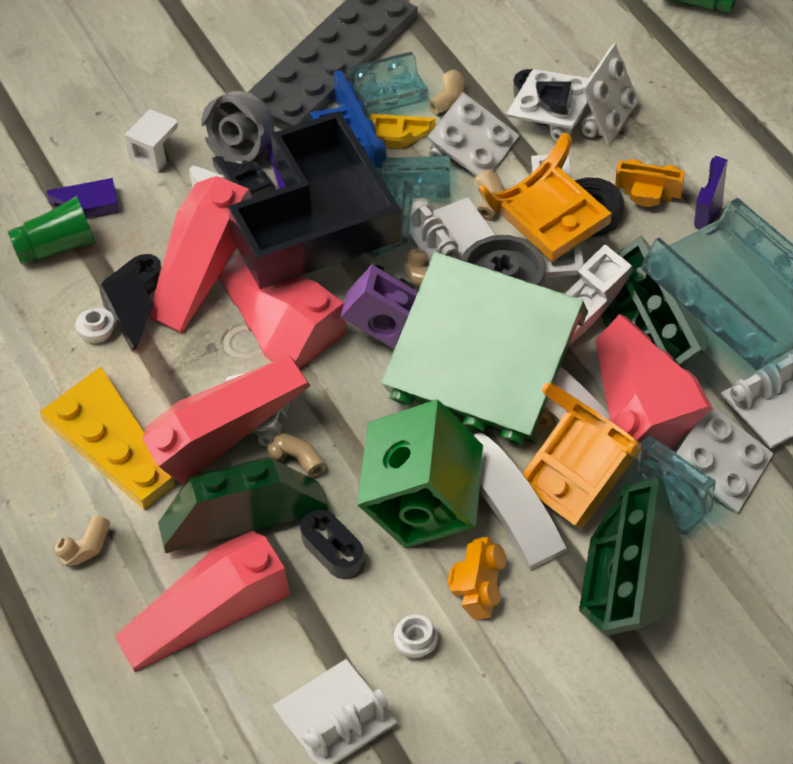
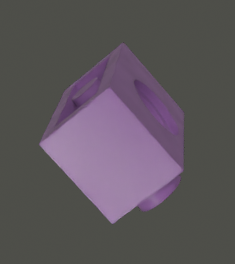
M371 265L347 291L340 318L395 349L418 291Z

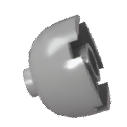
M233 91L211 100L204 108L201 118L202 127L206 125L208 137L205 138L208 147L216 156L224 157V161L237 163L236 161L242 163L243 160L253 161L271 143V133L274 132L273 116L264 101L252 93Z

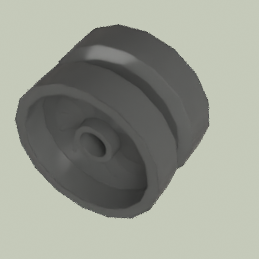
M492 235L476 241L465 250L461 258L462 261L544 287L545 284L544 257L536 246L524 238L512 235Z

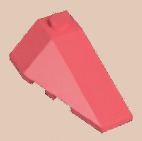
M219 176L197 182L175 217L153 298V305L149 313V318L152 321L181 334L184 332L237 248L231 236L228 206L253 198L248 188Z
M619 314L595 340L610 421L641 443L643 448L638 456L660 461L713 409L696 376L689 370L681 368L673 361L674 358L668 352L660 350L651 342V338L626 316Z
M253 531L244 533L213 548L115 635L133 671L136 672L290 596L285 567L266 537Z

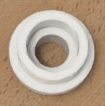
M104 308L88 309L82 312L76 320L78 334L85 341L92 344H99L108 340L115 327L112 313Z
M408 615L395 628V646L402 654L408 657L425 656L432 652L437 645V629L423 615ZM416 635L423 638L417 641L409 640V638Z

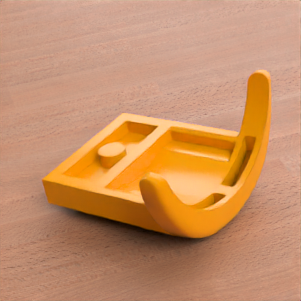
M566 132L560 135L553 150L543 163L517 185L501 192H490L485 185L479 187L480 195L484 202L495 212L501 214L552 262L609 225L612 214L562 170L572 144V138Z
M545 383L542 387L543 394L567 412L522 474L542 502L582 530L631 461L637 458L643 447L635 438L556 385Z

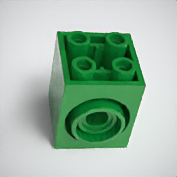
M438 399L368 422L357 505L404 548L476 528L483 444Z

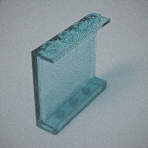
M739 198L730 201L719 220L670 245L666 244L659 237L655 239L640 268L756 371L793 349V244Z

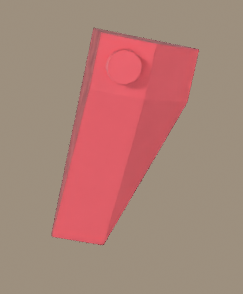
M241 254L227 262L218 277L233 304L238 307L244 317L249 331H252L257 339L263 355L271 362L290 355L301 369L347 334L346 321L340 318L344 302L315 281L298 276L259 289Z
M288 355L176 402L146 426L142 439L158 467L183 485L189 476L201 472L311 385L294 359Z

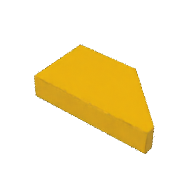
M371 114L370 120L373 121L376 137L378 140L382 139L384 141L386 149L402 150L430 134L436 127V118L386 114Z

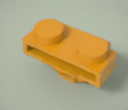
M637 159L619 160L615 186L625 189L624 194L631 195L630 200L637 203V205L652 207L660 205L661 201L672 202L673 197L681 199L684 189L685 170H680L674 165H665L663 167L648 165Z
M489 537L473 539L472 543H468L465 561L454 564L452 569L449 570L447 581L450 591L455 597L464 596L461 607L474 620L491 618L493 607L497 606L500 601L497 579L499 570L505 567L506 556L503 547L500 544H494Z

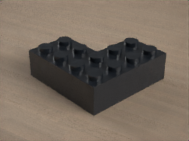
M340 111L271 133L274 166L286 187L228 206L232 239L259 289L402 241L401 208Z

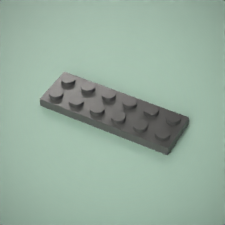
M345 0L252 87L248 93H252L264 101L271 111L274 126L280 129L310 121L311 112L324 110L335 99L334 71L341 70L347 82H352L418 18V7L403 0Z

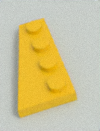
M101 366L39 411L42 421L143 510L147 509L175 487L174 479L158 467L142 439L144 431Z

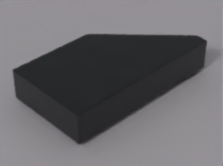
M222 156L212 158L214 168L220 175L224 176V179L248 188L252 197L275 190L274 183L258 162L243 160L241 164L224 161Z
M135 271L104 283L100 287V292L131 351L137 349L153 305Z

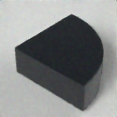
M536 81L539 103L550 112L568 115L573 93L572 82Z

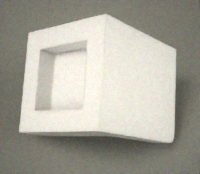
M149 109L124 135L130 161L159 173L167 164L163 143L178 128L177 120Z

